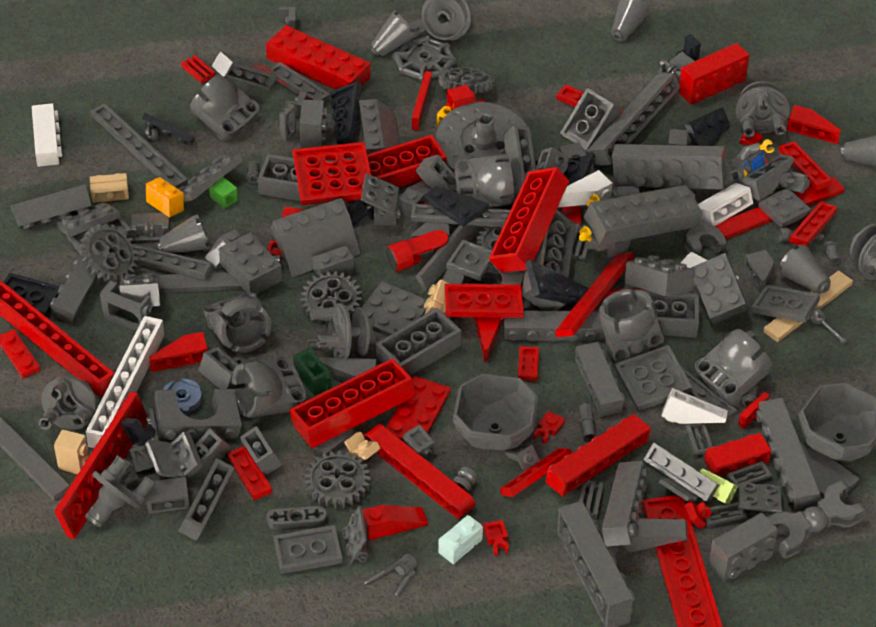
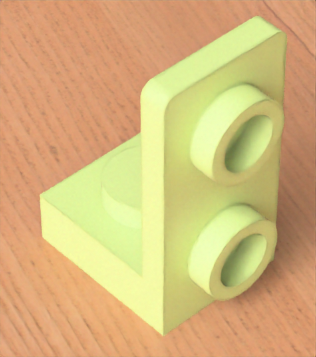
M701 469L700 472L719 484L713 497L723 503L730 504L738 485L705 469Z

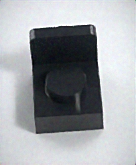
M691 34L685 36L684 49L676 52V56L684 52L692 60H698L701 43Z
M361 199L355 200L346 207L352 226L367 215L371 220L374 218L371 213L373 211L372 207L366 202L363 203Z
M124 418L120 422L131 442L146 443L156 432L154 427H143L138 419Z

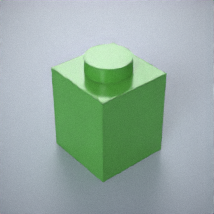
M224 177L209 187L210 198L223 209L238 201L237 187Z

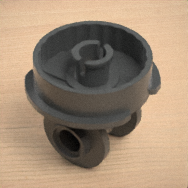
M426 0L422 9L424 28L431 36L440 40L452 41L460 38L467 32L471 24L469 3L466 0Z

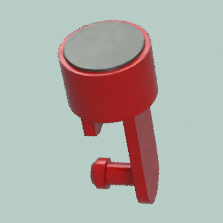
M435 230L407 241L402 240L386 247V255L391 268L395 272H399L420 263V254L431 250L437 252L440 247L447 244L448 235L445 231Z

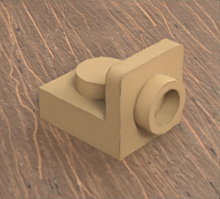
M361 432L355 433L345 441L351 456L356 454L357 459L362 458L366 460L381 449L377 442L365 440Z

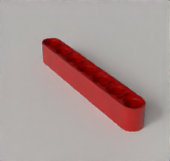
M378 424L363 435L365 440L378 443L381 448L375 452L378 456L457 519H461L475 508L476 503L470 494L383 425Z

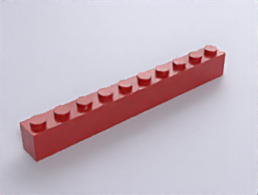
M0 280V315L74 377L86 381L91 390L102 399L115 375L114 372Z

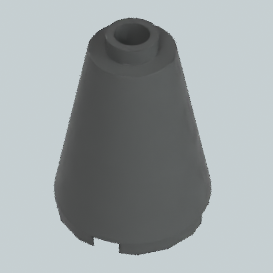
M645 0L618 1L611 35L615 40L625 41L649 16L650 6Z
M394 10L372 41L371 45L373 47L371 50L377 57L379 55L383 57L412 40L418 34L416 32L412 33L414 31L412 27Z
M876 135L845 142V146H841V157H845L846 161L876 167Z
M195 214L160 237V242L157 243L159 250L180 254L211 249V245L206 244L209 239L202 220H197L200 217L199 214Z
M798 245L800 248L797 250L791 249L780 263L782 270H779L781 275L817 294L826 293L830 289L831 280L810 249L805 245Z

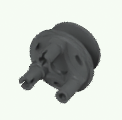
M757 81L746 86L742 90L736 105V118L743 127L745 136L748 138L753 137L755 132L768 134L775 131L777 135L785 133V122L789 116V103L781 90L775 84L767 81Z
M876 223L864 227L855 234L849 252L851 261L858 265L860 273L870 280H876Z
M338 303L335 307L312 308L310 310L311 320H328L329 325L326 336L318 335L317 339H308L307 347L309 352L325 350L326 352H332L335 358L348 359L351 349V338L358 356H365L369 345L374 344L377 340L373 334L375 320L368 318L365 309L362 307L354 310L352 323H350L349 313L343 303Z

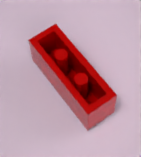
M757 433L707 449L704 463L711 473L722 478L727 476V473L761 461L765 464L769 463L771 449L761 433Z

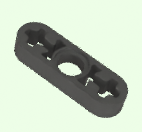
M321 506L270 510L266 515L268 527L274 530L320 527L326 523L327 513ZM319 514L320 518H315V515ZM294 515L302 517L300 521H293L291 518Z

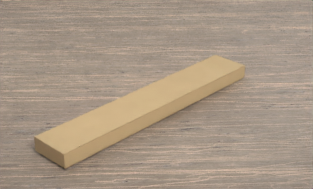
M839 270L830 276V289L826 293L820 294V301L815 309H822L849 288L853 280ZM776 318L764 327L763 332L776 342H779L804 322Z

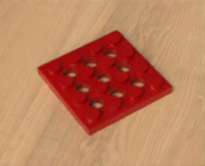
M365 142L292 149L301 206L328 203L340 198L343 201L361 199L365 174L371 175Z

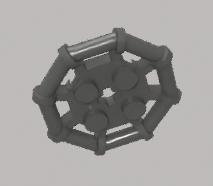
M430 36L408 41L397 52H394L392 56L397 64L399 74L415 78L419 82H422L424 72H432V79L439 78L441 71H445V69L450 70L457 63V59L451 51V45L447 42L443 43L432 39Z

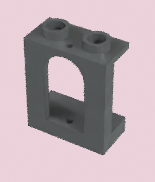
M112 281L100 293L103 317L108 321L136 332L144 316L152 317L150 296L148 295L140 304L120 296L117 283ZM121 308L136 315L139 323H133L116 316Z

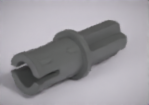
M582 403L579 406L581 417L579 424L582 426L583 439L590 441L596 437L594 431L595 419L592 416L591 405Z

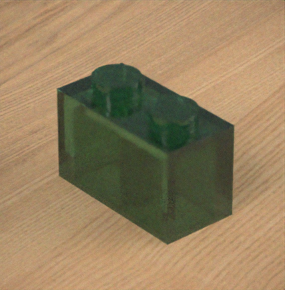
M311 348L293 355L294 367L300 379L314 396L331 388V372Z

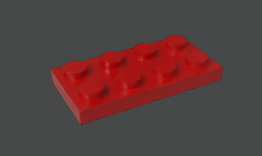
M444 283L446 317L523 318L521 285Z
M414 376L413 385L416 396L398 405L386 428L405 444L407 443L403 439V435L419 424L429 434L451 393V387Z

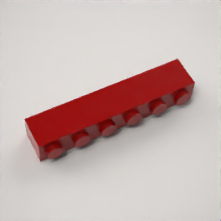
M635 414L622 419L619 424L608 428L605 433L594 437L591 442L580 446L572 454H567L558 463L550 465L547 469L546 483L564 497L645 444L649 440L651 427Z

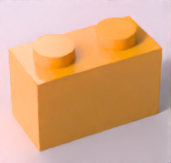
M161 177L146 183L147 203L169 218L184 211L182 191Z

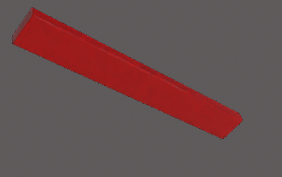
M833 177L831 178L832 186L817 191L810 186L808 190H804V193L795 192L794 194L809 207L844 193L845 188ZM757 207L727 219L714 227L718 228L727 240L773 220Z
M633 252L615 255L555 330L557 337L574 336L626 270L627 261L634 260Z

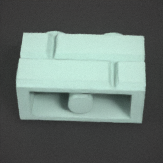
M467 515L439 539L438 553L452 564H455L474 548V545L482 541V525Z

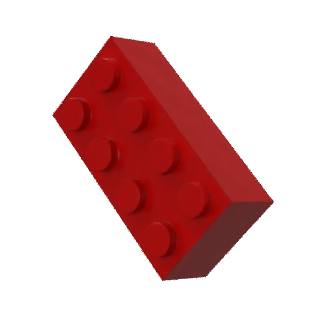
M735 43L681 67L680 89L678 93L692 105L723 90H727L738 83H743L747 76L750 54L738 43Z

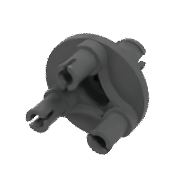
M60 376L50 381L42 393L41 402L45 413L39 420V426L44 423L41 427L44 430L49 429L52 424L69 430L80 429L86 426L92 420L97 407L95 395L89 384L72 376Z
M117 455L107 470L104 469L102 473L95 471L92 474L103 485L99 489L98 499L92 505L89 512L86 513L85 517L100 528L112 513L122 508L126 502L139 510L146 500L145 496L156 483L145 476L135 491H131L124 485V480L135 466Z

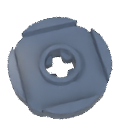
M181 379V382L176 383L174 380L163 389L176 391L179 409L186 416L196 410L202 402L200 387L192 380Z

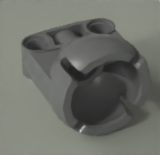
M221 74L214 76L202 87L201 91L206 97L203 98L201 94H197L189 107L191 112L201 119L224 142L231 140L249 126L259 111V104L255 100L249 98L231 79L225 78Z
M495 154L461 158L456 162L454 176L457 193L489 203V209L507 207L514 204V182L508 155ZM459 163H466L468 170L461 172L458 169Z
M625 289L611 294L603 301L602 306H600L599 317L606 341V351L616 363L652 351L663 344L664 336L660 330L655 304L651 296L645 291L638 290L635 296L634 290Z
M255 293L235 296L204 308L208 328L212 329L221 343L228 349H232V351L240 353L252 352L265 343L266 339L263 335L269 336L271 332V316L267 308L258 300Z
M735 329L726 335L704 358L699 359L695 364V369L707 387L729 404L735 405L741 402L743 396L771 372L773 363L766 352H761L756 357L754 354L760 349V345L743 330Z
M285 356L261 361L242 362L234 369L232 384L245 383L244 387L234 389L239 413L245 417L259 418L267 415L287 413L289 409L305 402L307 398L306 391L294 365Z

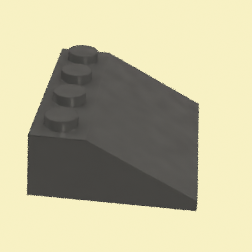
M342 198L274 220L272 223L271 232L291 278L312 272V257L347 246L353 257L360 255L350 215Z

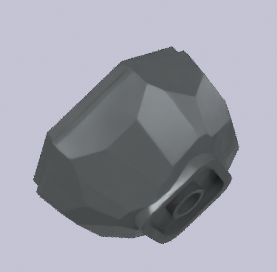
M480 374L462 384L458 389L453 422L458 432L474 447L492 450L512 449L532 434L538 397L521 378Z
M846 382L819 386L798 414L801 430L807 445L840 462H850L868 455L876 445V397Z

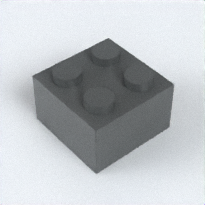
M302 100L300 116L301 148L320 147L326 144L327 134L324 131H328V121L324 120V118H327V108H324V100Z
M146 273L144 276L136 277L135 274H128L121 278L119 285L120 296L141 304L148 295L150 296L151 306H160L161 288L159 275L155 276V273Z

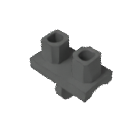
M787 171L781 175L778 186L779 188H789L792 191L804 193V190L809 189L810 179H807L808 175Z

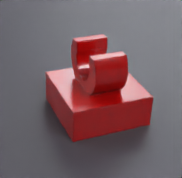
M692 501L684 505L693 524L699 529L707 526L704 518L712 515L709 506L706 507L704 502L696 506Z

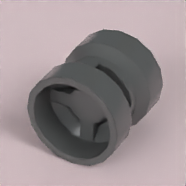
M462 467L457 473V477H454L452 481L469 493L471 486L478 480V476L471 468Z

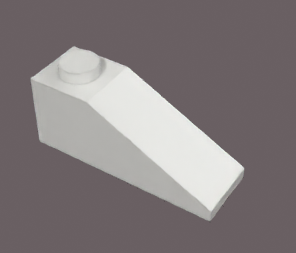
M598 170L567 186L558 207L587 205V202L590 200L589 198L593 194H596L600 200H606L611 196L612 182Z
M672 388L663 407L662 417H665L670 422H677L679 424L725 423L728 411Z

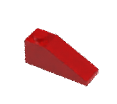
M794 105L788 119L787 131L837 145L839 143L841 129L812 109Z
M474 317L483 360L487 362L499 335L500 323H503L504 320L503 318Z
M203 332L184 335L149 357L151 372L201 363L204 352L208 351Z
M380 505L363 510V521L369 540L428 525L422 507Z

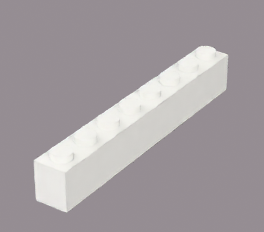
M144 316L86 430L88 447L95 448L129 393L137 392L150 366L149 357L157 352L165 336L163 320Z

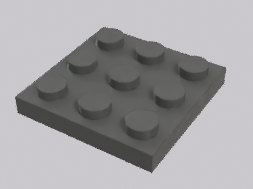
M382 281L362 308L365 309L368 318L375 320L373 331L388 337L424 316L426 311L424 304L427 299Z
M669 345L615 364V370L638 411L666 402L672 388L686 394L693 392L690 381Z

